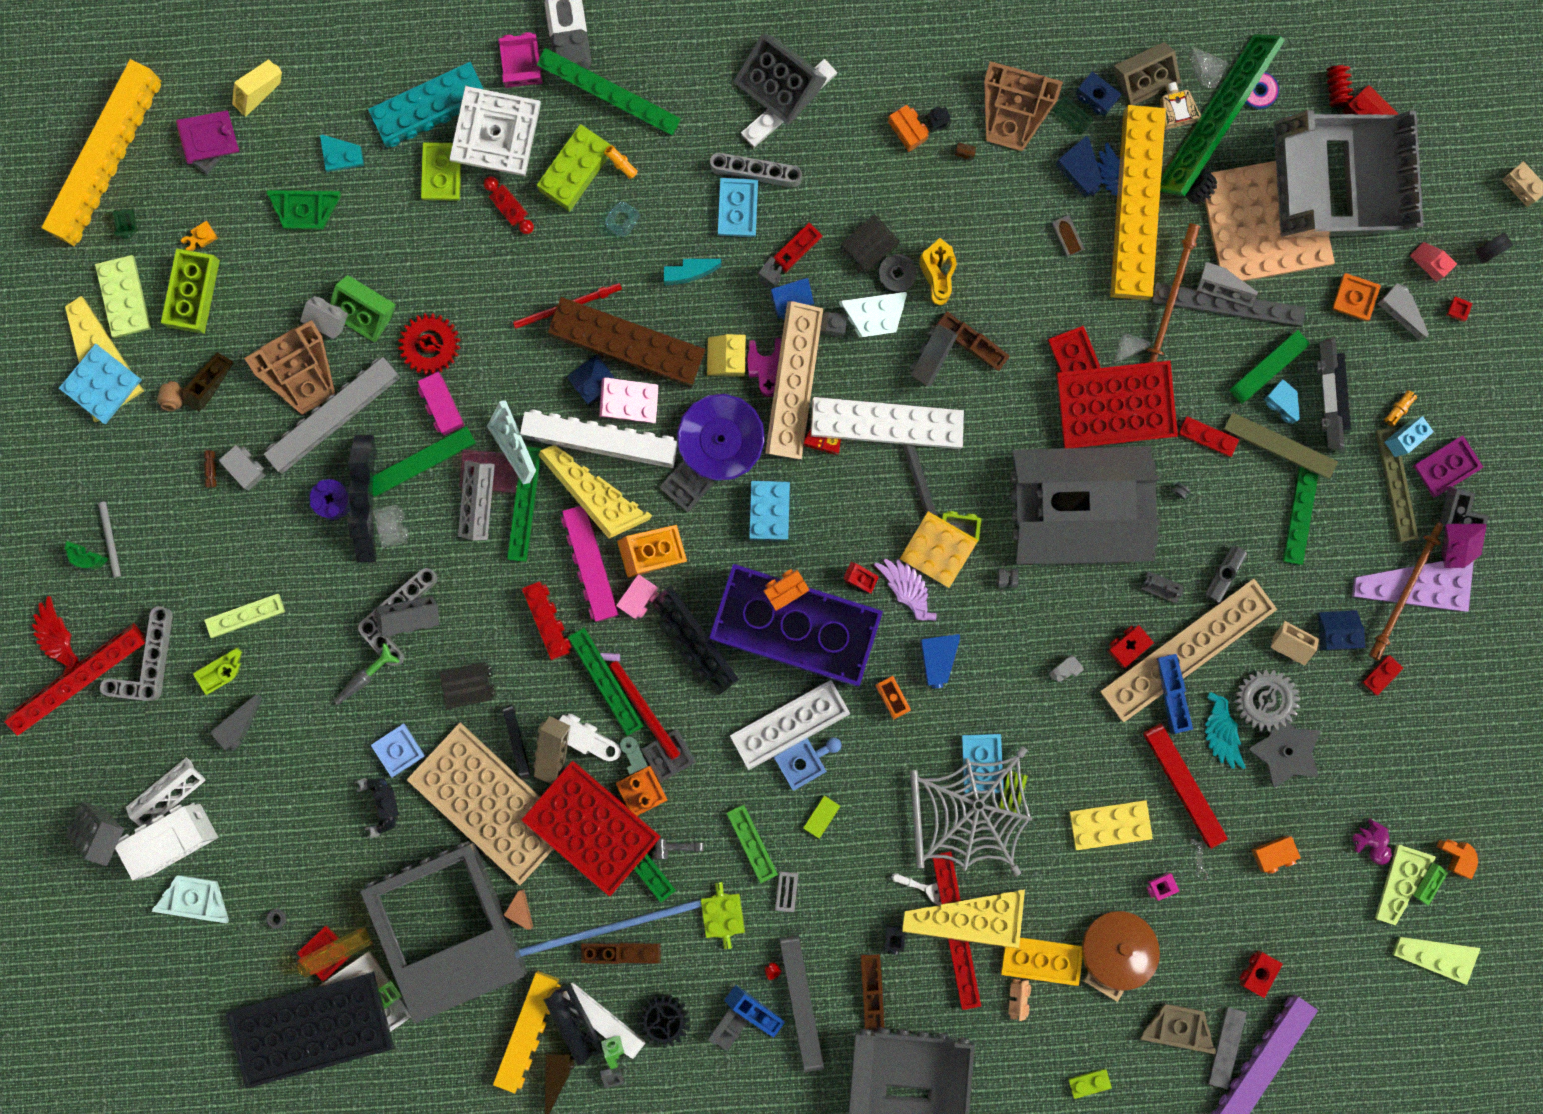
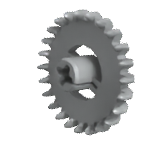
M1265 670L1264 675L1257 671L1256 677L1250 674V681L1243 679L1245 686H1238L1242 692H1236V696L1240 698L1236 699L1235 703L1241 704L1236 710L1243 711L1240 714V718L1247 717L1245 720L1246 724L1252 721L1253 729L1259 725L1260 731H1262L1264 726H1266L1268 732H1270L1272 726L1278 731V724L1285 728V720L1292 723L1290 715L1297 716L1296 711L1293 709H1300V706L1295 702H1299L1301 699L1295 696L1299 693V690L1293 689L1295 683L1288 684L1290 681L1289 677L1282 679L1283 673L1276 676L1275 670L1271 674H1268V671ZM1270 687L1269 691H1263L1259 695L1260 707L1256 709L1253 704L1254 694L1262 688ZM1278 691L1282 696V704L1280 708L1273 713H1265L1271 712L1276 708L1277 701L1275 694ZM1271 698V702H1268L1267 704L1264 703V700L1267 701Z

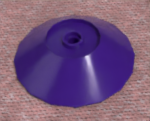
M728 394L708 395L693 403L682 416L677 431L678 449L686 465L698 475L715 481L735 479L748 472L760 458L765 442L763 423L756 410L743 399ZM719 436L725 438L723 442H719L717 439Z

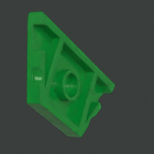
M267 190V194L285 230H323L341 197L340 191Z

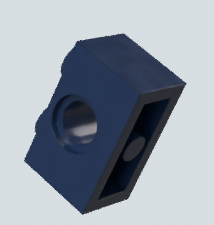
M1093 71L1076 92L1077 98L1082 103H1087L1096 114L1104 117L1122 95ZM1093 93H1099L1102 98H1095Z

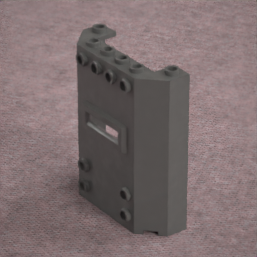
M879 1027L878 1031L869 1029L855 1031L848 1114H969L974 1043L969 1038L948 1037L947 1033L929 1035V1032L917 1031V1034H913L905 1029L890 1032L889 1028ZM889 1086L928 1090V1098L886 1095V1089Z

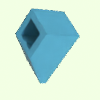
M1282 379L1266 395L1264 400L1270 409L1276 410L1281 414L1280 417L1285 422L1293 424L1300 419L1298 394L1294 388Z

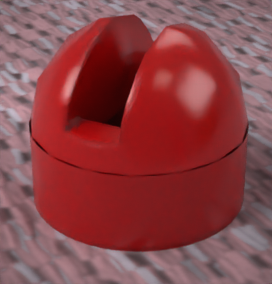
M769 963V967L765 966L764 969L768 980L777 978L782 972L776 963Z

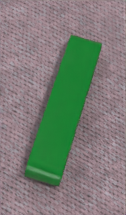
M1297 330L1229 391L1243 404L1311 343Z

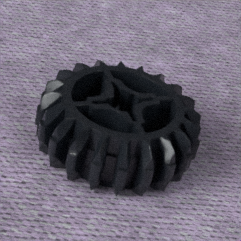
M661 994V1000H658L656 995L653 996L654 1003L648 999L646 1002L649 1007L645 1005L641 1007L645 1013H638V1016L643 1019L638 1020L637 1024L644 1025L639 1028V1032L646 1031L642 1038L646 1039L650 1036L651 1038L648 1043L652 1044L653 1040H655V1047H659L660 1042H663V1048L667 1047V1042L673 1047L674 1039L680 1043L681 1038L679 1035L682 1037L686 1036V1032L682 1029L689 1030L690 1027L684 1024L685 1022H690L689 1017H684L689 1011L681 1010L685 1007L684 1003L679 1006L677 1005L679 998L672 1002V995L668 996V1000H665L664 994ZM662 1005L673 1008L677 1013H666ZM656 1007L658 1018L648 1024V1015ZM661 1015L670 1019L667 1021V1027L663 1023H658L661 1020ZM680 1018V1026L672 1034L670 1024ZM660 1028L666 1036H659L651 1029Z

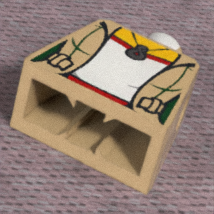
M1176 82L1167 84L1165 86L1167 95L1162 96L1160 99V108H1166L1164 130L1196 123L1201 118V115L1190 91L1184 90L1179 92Z

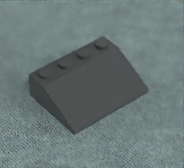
M762 33L733 82L789 125L818 94L827 77L774 36Z

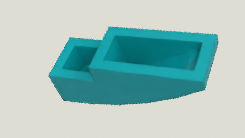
M683 259V266H664V284L678 285L703 278L721 267V259Z

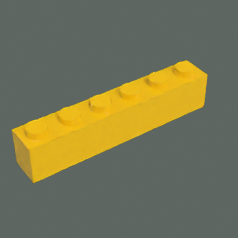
M540 971L535 973L493 1083L494 1086L512 1093H516L517 1089H522L525 1078L522 1076L525 1070H529L533 1060L530 1059L532 1051L536 1052L540 1041L537 1040L539 1032L543 1033L547 1023L544 1021L546 1014L550 1015L543 999L552 988L561 986L558 984V978Z

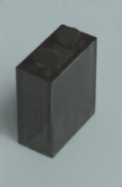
M873 214L841 244L840 252L847 260L851 259L854 263V268L860 274L863 272L867 275L899 246L900 240Z
M487 662L439 671L446 709L494 701V696H497L495 685L491 684L490 677H493L491 665L488 666Z

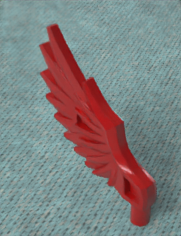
M47 596L46 608L43 603H39L40 616L37 614L33 615L37 623L32 624V627L37 631L33 635L40 639L36 643L42 645L40 649L46 651L45 655H49L50 658H54L66 665L64 674L78 663L79 658L74 654L70 645L72 634L65 627L62 617L57 616L51 596Z

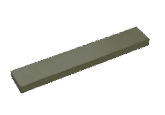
M1233 412L1224 428V431L1328 480L1331 478L1338 463L1334 459Z
M1396 427L1377 430L1375 433L1397 540L1400 543L1417 540L1419 537L1402 455L1394 457L1385 444V441L1396 432Z

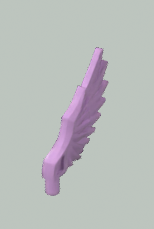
M887 559L884 560L887 567L878 563L874 564L890 582L888 586L894 591L897 601L908 605L913 611L915 619L920 621H936L937 614L927 612L926 599L928 593L926 592L928 589L924 588L925 581L921 582L922 576L918 575L917 577L916 569H912L911 572L909 564L906 563L904 567L900 560L896 561L897 567Z

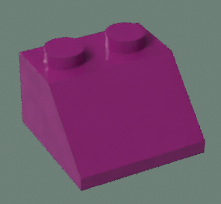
M1446 524L1441 551L1444 568H1465L1482 555L1486 524Z

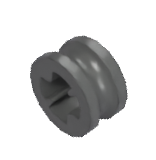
M1176 482V488H1172V493L1186 500V495L1191 492L1190 489Z

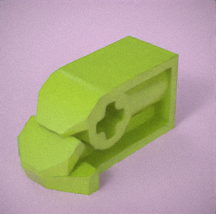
M239 648L231 650L193 673L205 695L232 681L238 675L241 666L239 661L242 656V651ZM226 668H227V669H229V668L232 669V671L230 672V674H229V673H226V674H225V673H224V670H225Z

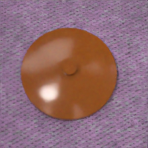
M1115 911L1100 916L1090 924L1082 942V956L1088 972L1098 983L1112 990L1128 991L1144 985L1154 975L1159 963L1160 950L1155 933L1142 918L1129 912Z

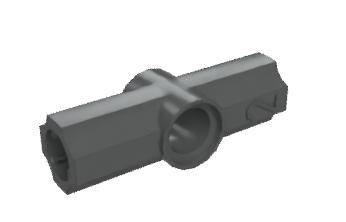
M1234 545L1231 546L1204 594L1208 599L1220 603L1230 583L1236 578V573L1247 555L1245 550ZM1223 569L1229 571L1230 576L1228 579L1222 576Z

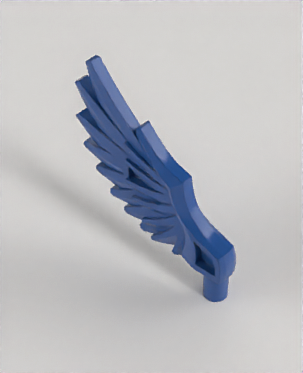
M1105 143L1106 154L1102 150L1099 151L1103 164L1098 162L1097 165L1102 171L1100 172L1103 178L1102 183L1108 185L1106 190H1110L1111 195H1117L1120 160L1113 152L1109 143Z

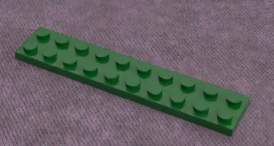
M1254 34L1201 115V118L1197 121L1161 177L1160 192L1185 196L1190 190L1193 182L1199 176L1204 165L1210 159L1213 151L1285 41L1281 36Z

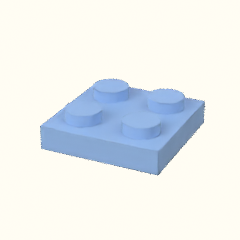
M402 724L371 745L391 778L425 757L405 724Z

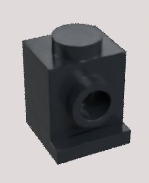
M947 107L933 108L925 115L931 133L949 128L951 119Z
M885 926L884 950L888 951L887 954L899 955V952H904L906 932H902V926ZM893 936L898 938L896 943L891 942Z

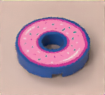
M1264 72L1260 81L1255 86L1262 87L1264 94L1258 95L1254 88L1250 97L1245 102L1249 107L1258 110L1271 106L1279 94V86L1276 79L1269 73Z

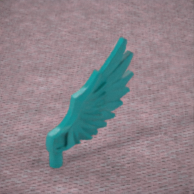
M1209 692L1207 699L1215 703L1211 711L1212 714L1205 723V726H1208L1204 731L1208 734L1205 739L1207 741L1210 740L1208 748H1213V756L1218 754L1220 763H1224V757H1226L1232 769L1235 768L1234 760L1242 769H1245L1246 766L1238 748V745H1241L1237 731L1238 724L1230 717L1228 700Z

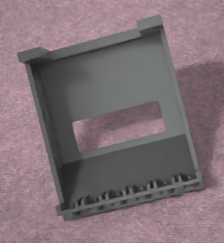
M1307 110L1274 121L1281 237L1360 236L1416 230L1423 227L1416 111H1408L1398 115L1314 114V110ZM1327 141H1343L1348 216L1345 217L1331 216Z

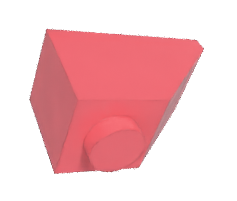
M1425 242L1410 255L1436 282L1444 278L1457 265L1443 250Z

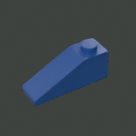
M737 985L733 987L724 999L733 1011L773 1038L785 1023L778 1015Z

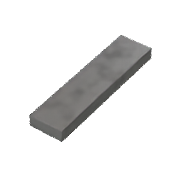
M1226 1007L1208 1084L1228 1089L1247 1012Z

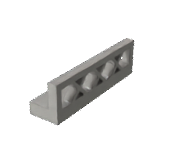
M465 461L458 530L459 537L469 540H488L495 464ZM471 466L474 467L473 476L471 475ZM470 486L472 487V495L469 493ZM468 505H469L470 508H471V509H470V514H469L468 511H467ZM466 524H468L469 527L468 534L465 533Z

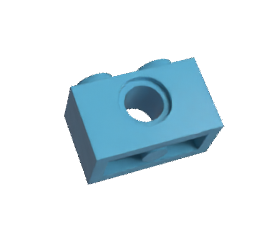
M1422 416L1408 421L1389 437L1385 444L1394 457H1398L1412 451L1431 435L1433 430Z

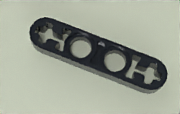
M513 704L503 706V713L521 780L530 778V768Z

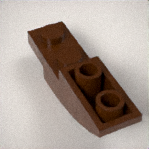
M581 943V963L659 964L661 963V943Z

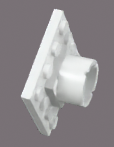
M465 86L450 161L526 176L541 102L539 100Z

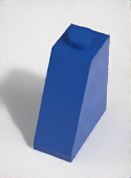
M960 634L920 640L927 686L932 685V689L942 688L943 683H948L960 641Z

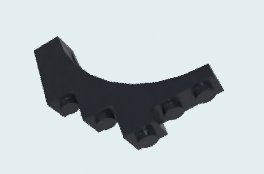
M374 435L354 436L348 462L351 475L348 497L351 509L347 524L350 538L353 540L357 563L376 562L377 559L372 503L373 472L376 456Z

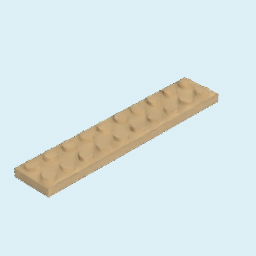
M1252 579L1099 692L1121 722L1124 723L1163 694L1157 658L1177 654L1184 679L1275 612L1277 608L1256 580Z

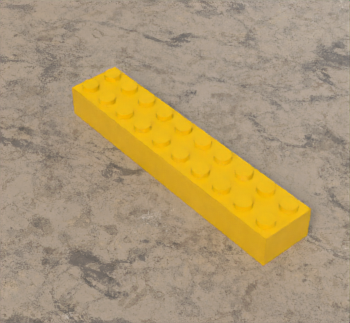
M131 59L129 60L41 227L52 236L74 247L76 243L80 242L85 226L89 225L94 209L98 208L102 194L108 189L110 178L117 172V165L120 159L124 158L128 144L133 141L137 127L143 122V115L151 107L154 94L160 90L161 80L150 68Z
M1128 105L1123 111L1110 297L1149 300L1153 297L1166 108Z

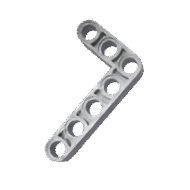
M428 568L420 570L380 606L394 604L397 598H401L403 602L419 599L437 583V574ZM426 573H431L432 580L425 583L423 576ZM412 585L417 587L415 595L409 594V588ZM375 609L360 622L359 632L379 656L382 654L383 647L379 648L377 641L383 637L390 652H396L400 661L399 663L388 662L387 664L399 666L404 660V654L389 636L381 635L377 627ZM371 623L373 625V631L367 634L365 632V626L366 624Z
M159 606L153 608L150 612L140 682L105 679L100 684V691L103 695L143 701L159 699L162 692L173 618L171 610ZM160 611H163L165 616L164 619L160 621L158 619V613ZM157 630H160L162 632V636L160 639L157 640L155 638V633ZM155 649L159 651V656L156 659L152 656V652ZM152 668L156 670L154 678H151L149 675ZM110 683L115 685L112 693L108 689ZM130 685L134 687V692L131 695L127 692ZM149 687L153 689L151 697H148L146 693Z

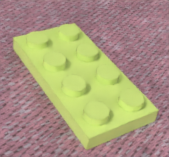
M130 255L95 264L112 337L117 338L151 329L134 256Z

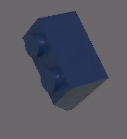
M1357 610L1318 612L1321 651L1365 648L1364 627Z

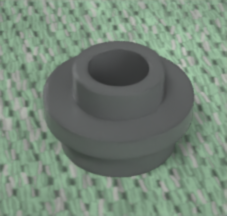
M280 909L271 910L266 917L267 924L274 929L281 928L286 923V914ZM275 915L280 917L279 922L274 921Z

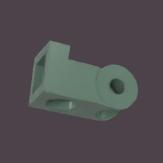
M633 737L622 739L620 743L621 750L627 754L631 766L627 767L629 774H634L648 767L636 739Z

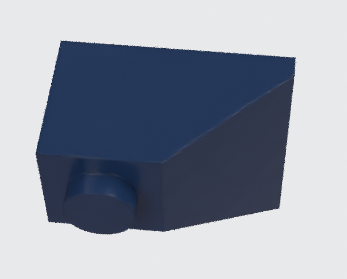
M597 354L567 376V379L589 407L601 399L602 378L615 379Z

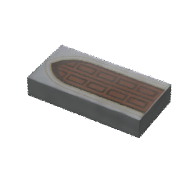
M1070 215L1051 223L1066 258L1084 250Z

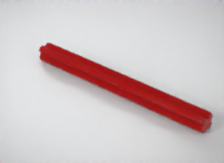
M618 661L612 662L608 667L669 758L671 760L677 758L680 752L620 663Z

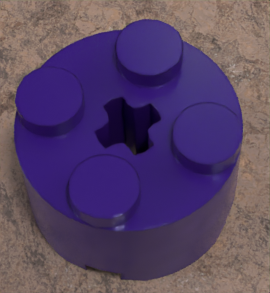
M321 480L311 490L310 506L315 513L326 519H339L347 515L351 509L348 497L349 489L336 480ZM329 497L334 498V502H329Z

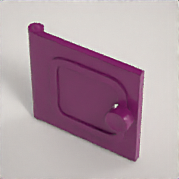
M228 110L176 120L187 164H192L193 161L239 152Z

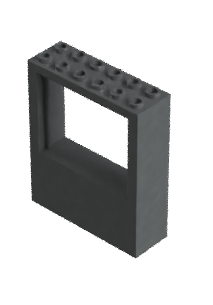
M469 841L455 846L456 851L452 852L451 849L437 854L438 858L435 860L432 856L420 861V866L418 867L413 864L401 869L402 874L398 875L397 872L382 877L384 881L381 883L379 879L364 885L365 889L360 891L414 1024L518 980L528 973L477 845L475 843L470 844ZM463 860L491 930L407 966L379 896Z

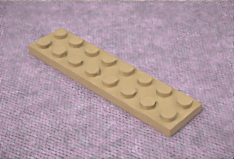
M787 301L766 454L802 459L823 308Z

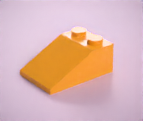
M677 525L629 535L617 541L627 578L687 562Z

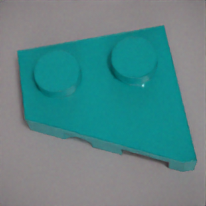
M320 135L325 170L327 172L364 166L360 145Z

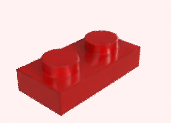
M1387 655L1361 683L1375 696H1378L1401 672L1403 667L1393 657Z

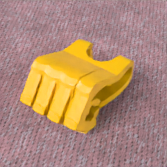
M939 238L927 250L923 251L919 264L930 285L932 302L941 306L947 303L951 295V277L957 263L952 246ZM939 258H941L940 268L945 264L951 265L946 275L937 266Z

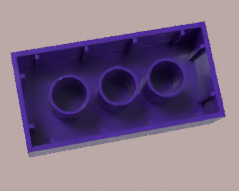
M733 564L709 638L711 641L855 687L860 686L883 611L809 588V591L775 611L763 590L767 589L765 587L767 583L774 579L778 582L781 579Z

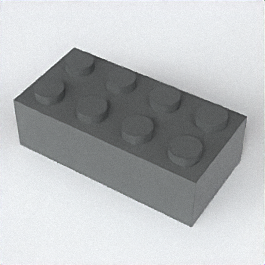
M83 802L76 810L74 823L68 827L67 838L84 859L107 866L124 829L106 809Z

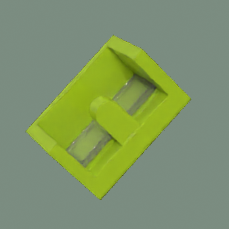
M954 511L943 513L941 519L979 541L981 518H977L975 514L958 515Z

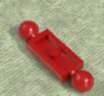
M486 177L483 182L484 188L487 191L493 192L489 198L512 226H516L519 223L521 233L525 235L532 233L534 230L532 221L524 219L528 215L527 211L509 189L503 184L498 187V180L495 177Z

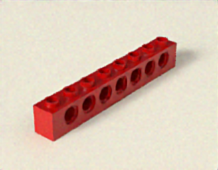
M132 623L7 714L4 722L17 736L145 644L146 636L135 623Z

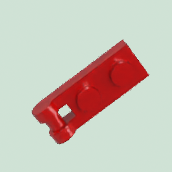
M809 222L773 257L775 259L774 263L782 266V271L787 273L823 235ZM786 254L791 258L788 262L783 259Z

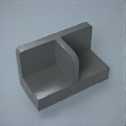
M729 1007L709 1035L708 1041L712 1044L716 1043L728 1051L736 1038L738 1039L748 1020Z

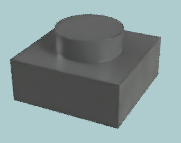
M620 1066L600 1071L605 1089L625 1084Z

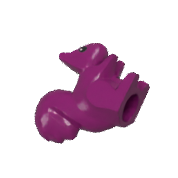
M1369 818V829L1366 830L1360 827L1359 830L1363 835L1355 833L1352 837L1355 851L1359 853L1366 845L1371 846L1369 853L1371 861L1378 865H1384L1390 861L1392 856L1391 848L1387 847L1389 843V829Z

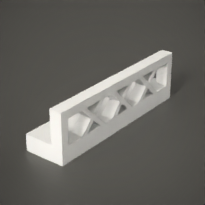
M186 757L126 806L128 816L140 827L144 824L148 827L153 824V819L167 813L206 780L194 769L192 762ZM192 774L197 778L193 783H186V779ZM174 789H181V793L177 796H170L171 791ZM159 801H166V805L163 808H155ZM143 814H151V817L146 822L139 819Z

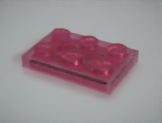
M463 449L459 488L463 487L465 461L495 464L492 491L516 494L518 475L504 453ZM471 466V475H472V476L474 475V467H473V466Z

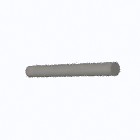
M100 502L98 505L113 578L121 577L106 502Z

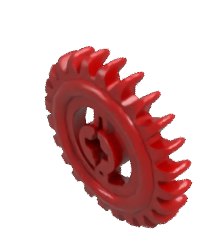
M424 313L423 320L417 315V322L415 323L410 319L409 321L412 326L404 325L407 332H400L404 339H398L403 344L398 349L405 351L400 354V357H407L404 363H411V370L417 367V373L424 370V374L427 375L429 370H431V373L435 374L436 369L442 373V367L444 366L449 369L448 362L455 363L452 357L459 356L455 352V350L461 349L460 346L456 345L461 339L455 338L459 332L452 331L455 327L454 324L448 326L449 319L442 322V315H439L437 320L434 313L431 314L430 319ZM427 331L436 332L440 334V336L442 337L443 346L440 345L437 339L431 334H424L421 337L419 336ZM431 340L434 344L426 346L424 342H430ZM416 343H418L426 353L431 354L436 351L440 353L437 356L431 358L423 357L418 353Z

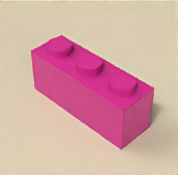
M439 372L418 381L420 385L417 388L422 398H426L428 404L425 407L429 415L433 414L436 420L433 424L437 432L441 431L445 436L465 426L446 383Z

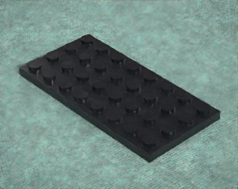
M374 971L225 1012L246 1089L395 1048Z

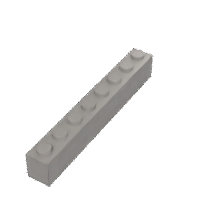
M384 357L381 359L377 358L371 363L369 369L359 372L353 382L343 385L342 391L337 395H331L326 400V404L315 408L311 412L312 415L310 417L300 420L294 430L284 433L278 443L269 445L266 449L267 452L264 453L265 457L278 472L283 474L401 377Z

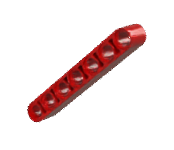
M1159 723L1145 731L1143 735L1208 848L1211 850L1228 840L1163 725Z

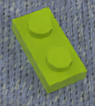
M1106 1068L1068 1078L1074 1099L1112 1088Z

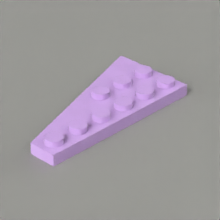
M1443 561L1425 564L1405 604L1468 612L1474 561L1465 568H1444ZM1414 567L1354 578L1352 597L1397 603Z

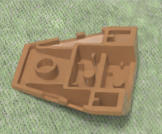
M990 61L984 80L986 141L1023 151L1057 102L1063 82Z
M312 320L291 329L244 358L255 376L264 381L302 415L324 403L331 395L335 394L323 338Z

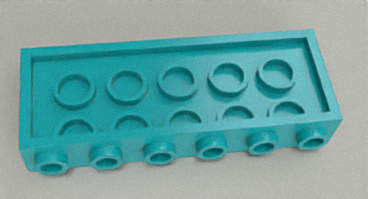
M471 62L369 108L368 110L385 146L395 147L400 144V141L412 139L418 135L417 133L432 130L435 125L447 123L452 117L459 115L465 86L483 89Z

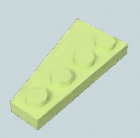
M1396 845L1375 919L1393 925L1397 924L1408 905L1409 899L1412 894L1414 895L1418 884L1426 875L1431 862L1433 863L1435 860V856L1402 845Z
M1399 936L1392 955L1467 985L1481 948Z

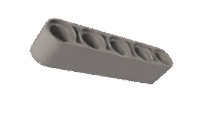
M716 153L710 159L711 170L718 175L758 180V182L787 187H797L801 183L802 172L797 166L724 153ZM720 160L724 163V165L721 167H716L714 163ZM734 164L742 165L740 170H734L732 167ZM753 167H759L761 171L755 174L751 171V169ZM777 170L780 174L777 177H773L770 175V172ZM795 173L798 175V178L791 180L788 175Z

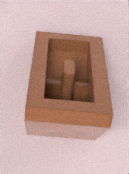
M522 889L517 892L504 916L528 930L533 928L525 891Z

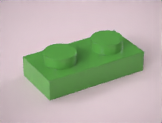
M1432 863L1423 880L1417 886L1413 896L1429 906L1448 872L1438 864Z

